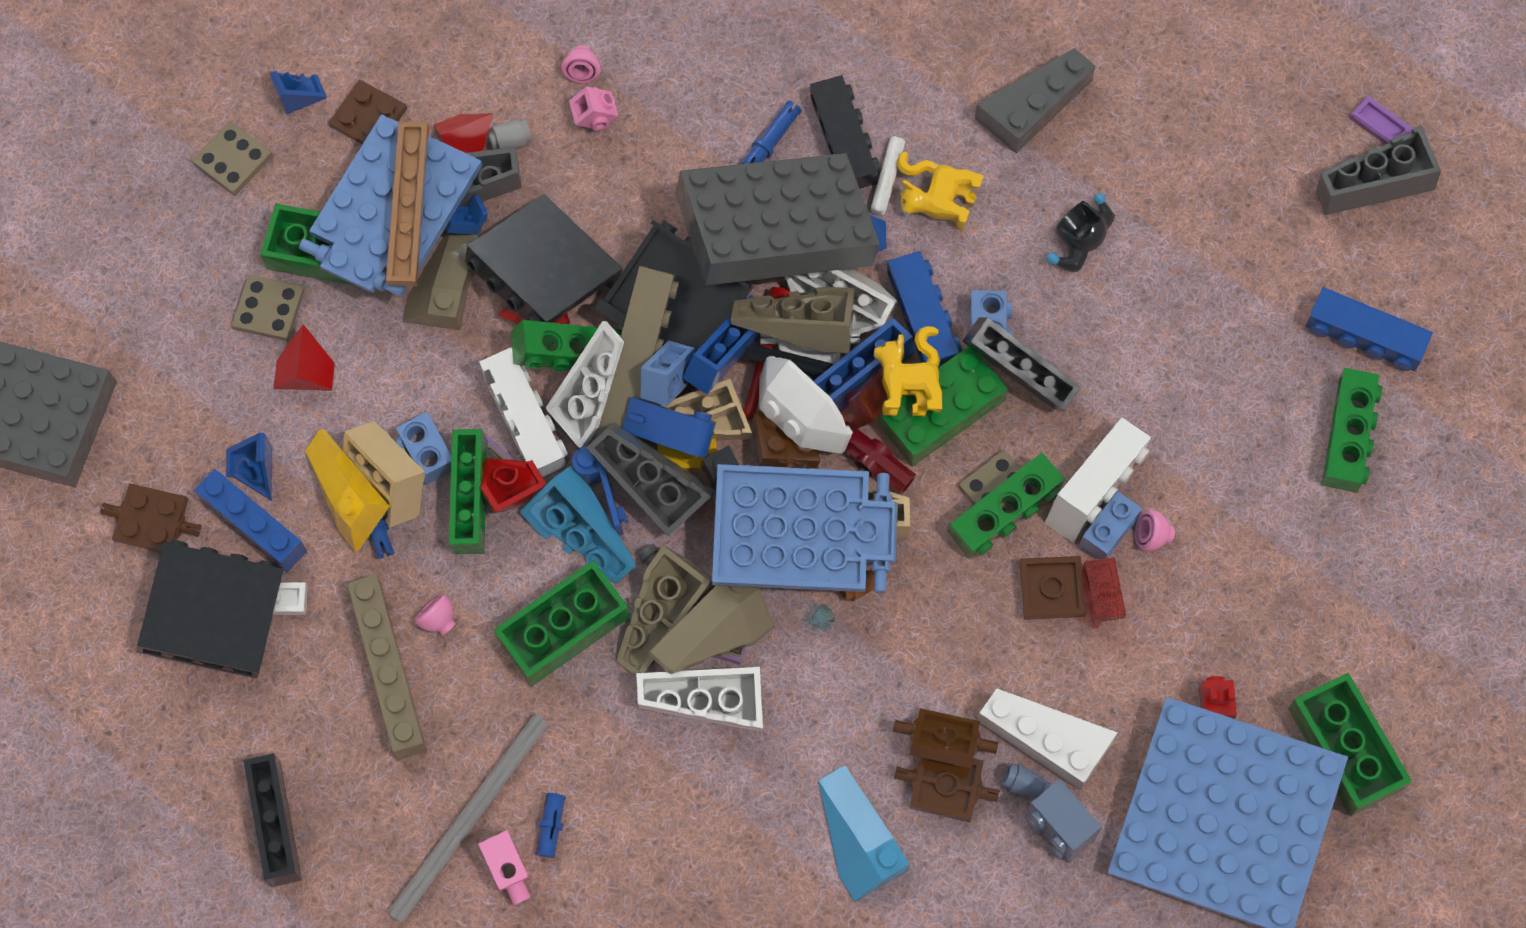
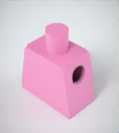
M506 830L479 843V847L499 890L502 892L507 889L514 906L530 899L531 896L524 883L525 880L529 879V876L509 832ZM511 864L515 875L511 878H506L502 869L504 866Z

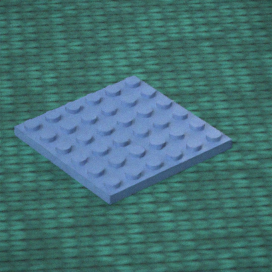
M1166 697L1108 870V875L1261 928H1294L1348 756Z

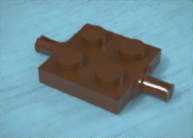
M763 412L754 413L752 422L761 466L786 468L818 467L820 463L818 450L799 447Z
M129 483L121 506L105 502L102 504L101 515L117 518V525L112 539L114 542L161 552L163 541L170 543L171 540H177L181 533L198 537L199 531H201V524L185 522V510L189 499L183 495Z
M920 708L918 718L914 723L895 719L893 732L911 735L912 747L910 755L967 768L972 767L973 757L978 750L996 755L999 742L980 738L981 735L978 731L980 721Z
M921 758L915 770L897 766L894 779L912 782L913 795L910 809L969 823L971 822L974 806L979 798L997 803L1000 792L999 789L982 786L981 772L984 761L973 758L971 768Z

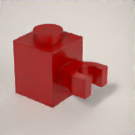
M1212 676L1206 678V681H1202L1199 687L1201 708L1235 719L1237 711L1234 680H1225L1223 676Z

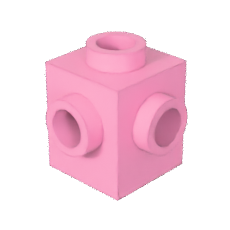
M586 86L569 100L575 125L602 130L607 128L609 123L619 116L615 100L610 91Z

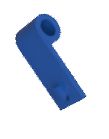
M630 397L622 428L632 435L699 457H707L716 422L711 420L712 415L706 412L695 410L694 415L683 414L636 397Z
M587 446L581 447L573 455V467L587 484L603 483L614 527L619 535H623L621 522H628L624 506L616 507L605 467L586 448Z

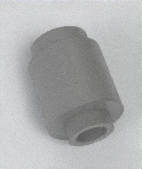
M515 119L492 126L493 132L488 133L493 150L509 147L518 149L532 141L526 119L522 121Z

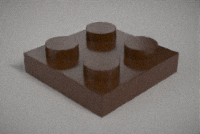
M359 79L329 121V126L363 145L381 114L398 122L408 108L405 103Z
M1081 556L1020 559L1024 620L1085 617Z

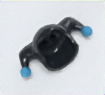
M1099 193L1094 197V203L1099 205L1100 212L1096 211L1087 202L1081 201L1060 220L1055 228V233L1069 247L1068 257L1061 258L1057 253L1051 252L1047 256V261L1050 265L1057 264L1068 271L1078 272L1084 265L1089 251L1095 250L1103 243L1107 229L1115 219L1113 211L1106 203V196Z

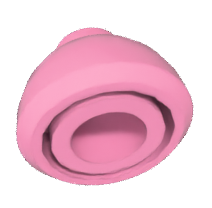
M584 45L577 46L567 53L561 66L563 75L576 83L592 82L598 78L601 71L598 57L589 47Z
M1148 509L1138 518L1135 526V540L1141 550H1157L1164 546L1165 543H1170L1174 539V527L1169 525L1168 520L1158 511Z
M441 594L430 601L416 615L415 624L426 631H439L442 635L446 634L455 625L452 619L453 606L449 597Z

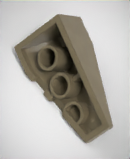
M482 227L478 235L446 233L419 277L417 286H414L409 293L403 318L404 323L460 330L472 272L465 263L467 245L480 237Z
M819 287L815 288V293L799 295L798 291L788 292V297L774 299L767 295L735 300L731 324L820 352L849 353L852 336L854 288Z
M665 545L661 547L645 569L639 596L636 597L633 615L629 626L626 628L616 660L636 677V673H646L655 662L649 656V652L716 586L712 585L711 575Z
M716 585L649 652V656L666 671L673 674L701 664L704 659L718 654L723 656L729 654L731 649L742 645L745 648L755 644L774 627L759 588Z

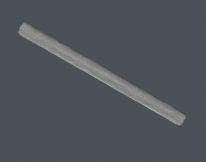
M533 715L392 905L388 914L394 920L402 923L546 729L547 723L544 719Z

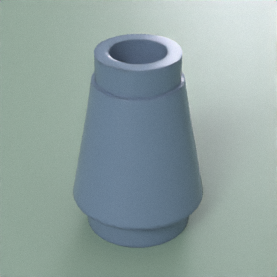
M1011 763L1004 775L1002 786L1008 788V792L1037 798L1050 787V782L1045 781V779L1020 763L1018 765Z

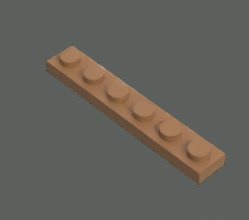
M399 122L386 275L388 286H417L429 136L428 122Z

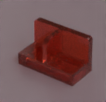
M883 369L874 372L862 386L848 392L845 396L847 403L856 414L854 419L848 424L852 431L873 422L883 411V403L888 400L882 384Z
M1115 557L1085 561L1082 577L1092 628H1099L1100 623L1103 621L1124 619L1126 611Z

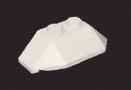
M851 268L784 276L787 279L790 291H798L799 295L815 293V288L819 287L854 288L852 333L860 332L861 334L881 328L886 324L897 302L880 284Z
M775 356L766 358L759 377V409L799 447L839 454L843 453L853 432L848 425H845L843 416L832 398L791 360L775 358Z

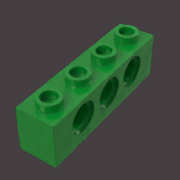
M522 320L511 331L514 364L525 365L529 369L549 367L554 371L571 370L598 327ZM614 329L621 337L622 330Z
M1349 368L1343 369L1338 381L1321 486L1357 493L1362 484L1366 485L1370 470L1369 467H1365L1366 457H1371L1374 440L1369 439L1370 431L1375 430L1378 420V413L1374 412L1375 403L1380 402L1383 388L1378 385L1380 374ZM1351 400L1360 401L1364 407H1355ZM1347 427L1356 428L1360 434L1353 435L1349 433ZM1349 454L1353 456L1355 462H1347L1342 455Z
M482 429L452 430L449 546L455 554H485L486 498L480 489L485 459L487 458L488 440Z
M1041 452L950 523L947 532L969 558L976 553L982 556L994 546L992 541L999 535L1005 538L1017 528L1014 523L1022 517L1028 520L1039 511L1037 505L1045 499L1048 502L1054 500L1061 491L1060 487L1064 483L1065 478ZM1026 484L1034 485L1038 490V494H1027L1023 486ZM1003 502L1012 503L1015 507V512H1004L1000 504ZM980 520L989 521L992 525V530H981L977 522Z

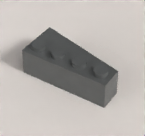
M1074 48L977 103L975 119L1017 154L1093 80L1096 65Z
M1422 125L1413 128L1411 133L1404 136H1396L1390 140V143L1384 146L1371 148L1366 151L1365 155L1357 159L1351 158L1322 172L1316 193L1325 215L1433 191L1436 188L1441 169Z
M515 147L466 153L481 160L483 166L459 206L467 207L473 195L480 196L483 202L522 187L519 161Z
M616 423L610 425L586 447L667 536L716 492L715 489Z

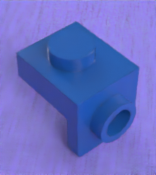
M473 195L467 207L458 206L445 228L447 233L478 235L488 216L487 209L480 196Z

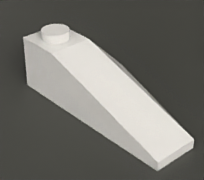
M602 321L546 406V410L579 448L588 444L599 427L624 344L623 339L607 321Z

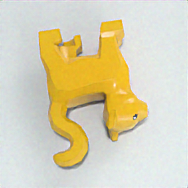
M908 152L900 153L897 158V166L904 174L918 175L926 170L932 174L928 193H924L907 180L903 181L904 190L899 195L901 197L902 213L905 215L923 213L933 219L951 220L955 222L956 228L963 230L970 211L957 205L953 200L955 197H959L965 201V205L973 206L977 196L971 190L972 188H980L984 176L970 170L938 165L928 160H922L914 165H909L907 161Z
M925 326L916 333L915 343L917 348L928 357L925 363L902 364L904 355L903 335H898L896 341L886 342L874 349V357L883 368L882 384L888 400L883 403V415H897L902 395H915L916 403L912 406V416L924 417L927 410L935 411V413L941 412L942 390L939 384L938 370L940 358L938 351L927 343L929 336L938 335L939 331L937 328Z

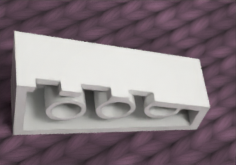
M512 347L480 361L486 385L523 460H533L542 477L566 467L564 457L568 455L567 450L561 439L556 441L552 433L556 430L549 414L544 416L540 408L543 406L542 400L537 390L532 391L529 385L531 379L525 366L514 364Z
M1121 418L1058 493L1045 524L1074 544L1089 523L1092 524L1099 516L1102 506L1105 503L1108 504L1116 494L1118 485L1120 483L1124 485L1134 472L1132 469L1134 464L1141 465L1150 452L1146 447L1151 437L1124 418Z
M760 667L679 671L673 674L669 672L636 673L639 709L763 732Z
M1000 689L994 691L978 717L980 724L1079 790L1083 788L1117 736L1115 731Z

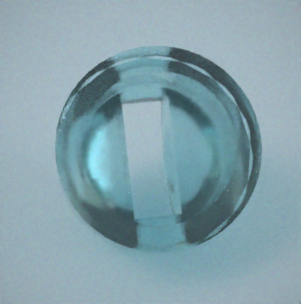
M822 603L809 623L817 629L826 630L831 628L828 622H835V615L828 606Z

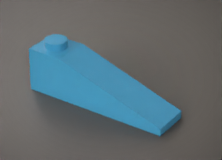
M572 466L555 476L520 511L522 516L541 536L548 540L553 535L565 543L563 546L564 551L572 554L576 550L586 557L587 564L594 560L606 578L615 584L621 581L636 566L635 561L591 487Z
M845 765L819 779L838 875L853 901L857 902L908 872L910 864Z

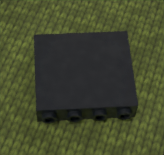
M545 194L467 245L465 256L467 268L473 274H477L486 283L490 291L497 293L511 311L517 312L524 320L550 323L561 318L604 286L611 290L623 270L609 254Z
M664 219L661 224L653 220L651 222L653 227L605 299H600L595 309L621 327H624L639 266L676 275L674 281L679 282V287L675 300L669 299L667 310L672 311L668 328L662 327L659 339L664 340L663 345L669 340L694 347L696 352L732 314L734 301L746 299L753 286L748 284V281L705 286L690 237L687 236L683 240L675 234L678 230L676 227Z
M171 540L170 543L163 541L136 653L258 678L284 569L278 568V564L271 561L262 560L260 563L248 561V557L240 554L225 556L218 554L216 549L210 547H201L199 550L188 547V544L183 541Z

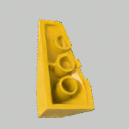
M320 428L305 452L338 532L354 551H359L390 506L326 430Z

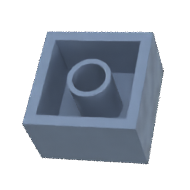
M1060 779L1031 802L1027 813L1029 827L1038 836L1043 834L1050 842L1048 848L1052 854L1059 860L1064 858L1067 863L1095 841L1102 828Z

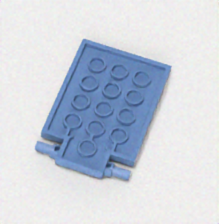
M381 114L309 230L311 236L332 245V247L330 248L324 244L319 246L303 239L299 249L315 256V260L321 262L320 268L368 292L374 293L376 289L382 292L387 290L399 297H403L406 292V286H388L386 282L387 274H385L388 262L399 122ZM428 136L418 272L483 166L481 160Z
M718 464L712 585L865 592L866 563H872V572L875 573L874 592L879 594L886 593L887 573L890 572V564H896L898 504L892 502V494L889 493V474H877V493L874 494V501H868L869 471Z

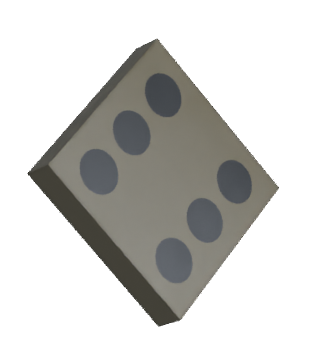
M229 121L196 155L192 162L197 168L236 196L273 157V154Z
M248 274L231 327L233 330L288 342L305 292L304 286Z
M1004 449L962 481L958 487L975 505L1021 468ZM1026 484L1023 486L1027 494H1038V490L1034 485ZM1003 502L1000 504L1004 512H1015V507L1012 503Z

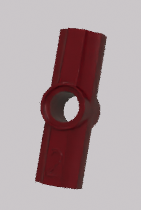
M846 421L845 425H848L853 433L844 453L854 460L855 465L859 469L863 468L869 471V477L877 478L879 473L889 474V488L896 494L901 495L916 478V474L893 457V453L883 442L876 438L870 439L853 424Z

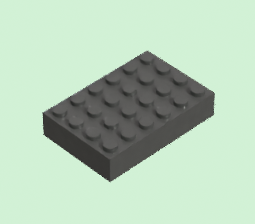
M846 153L680 171L675 194L705 286L873 266L880 243Z
M0 341V468L76 488L117 383L111 372L100 367Z

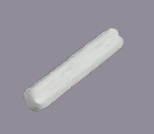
M893 136L889 141L870 208L873 214L882 216L887 209L898 170L897 158L903 152L905 145L903 138Z

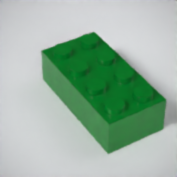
M275 203L260 253L266 269L354 285L320 268L321 262L315 260V256L299 249L303 239L319 246L324 244L330 248L332 247V245L311 236L309 232L321 212Z
M967 347L938 368L939 384L942 390V410L940 413L927 410L924 417L912 416V406L916 403L915 395H902L901 404L896 416L883 415L882 408L877 411L876 423L912 467L1006 400L1008 388L983 358L970 347Z
M592 560L493 629L498 642L532 687L631 616L628 605L594 560Z
M1349 673L1295 698L1288 709L1308 744L1348 756L1337 794L1350 817L1405 790L1412 782Z

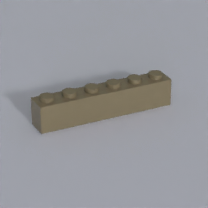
M639 266L621 338L624 341L623 348L594 439L613 423L622 427L630 397L641 399V367L663 346L664 340L659 339L662 327L668 328L672 311L667 310L669 299L675 300L679 282L674 281L676 276L674 274Z
M377 574L348 582L347 585L392 751L397 760L427 752L382 584Z

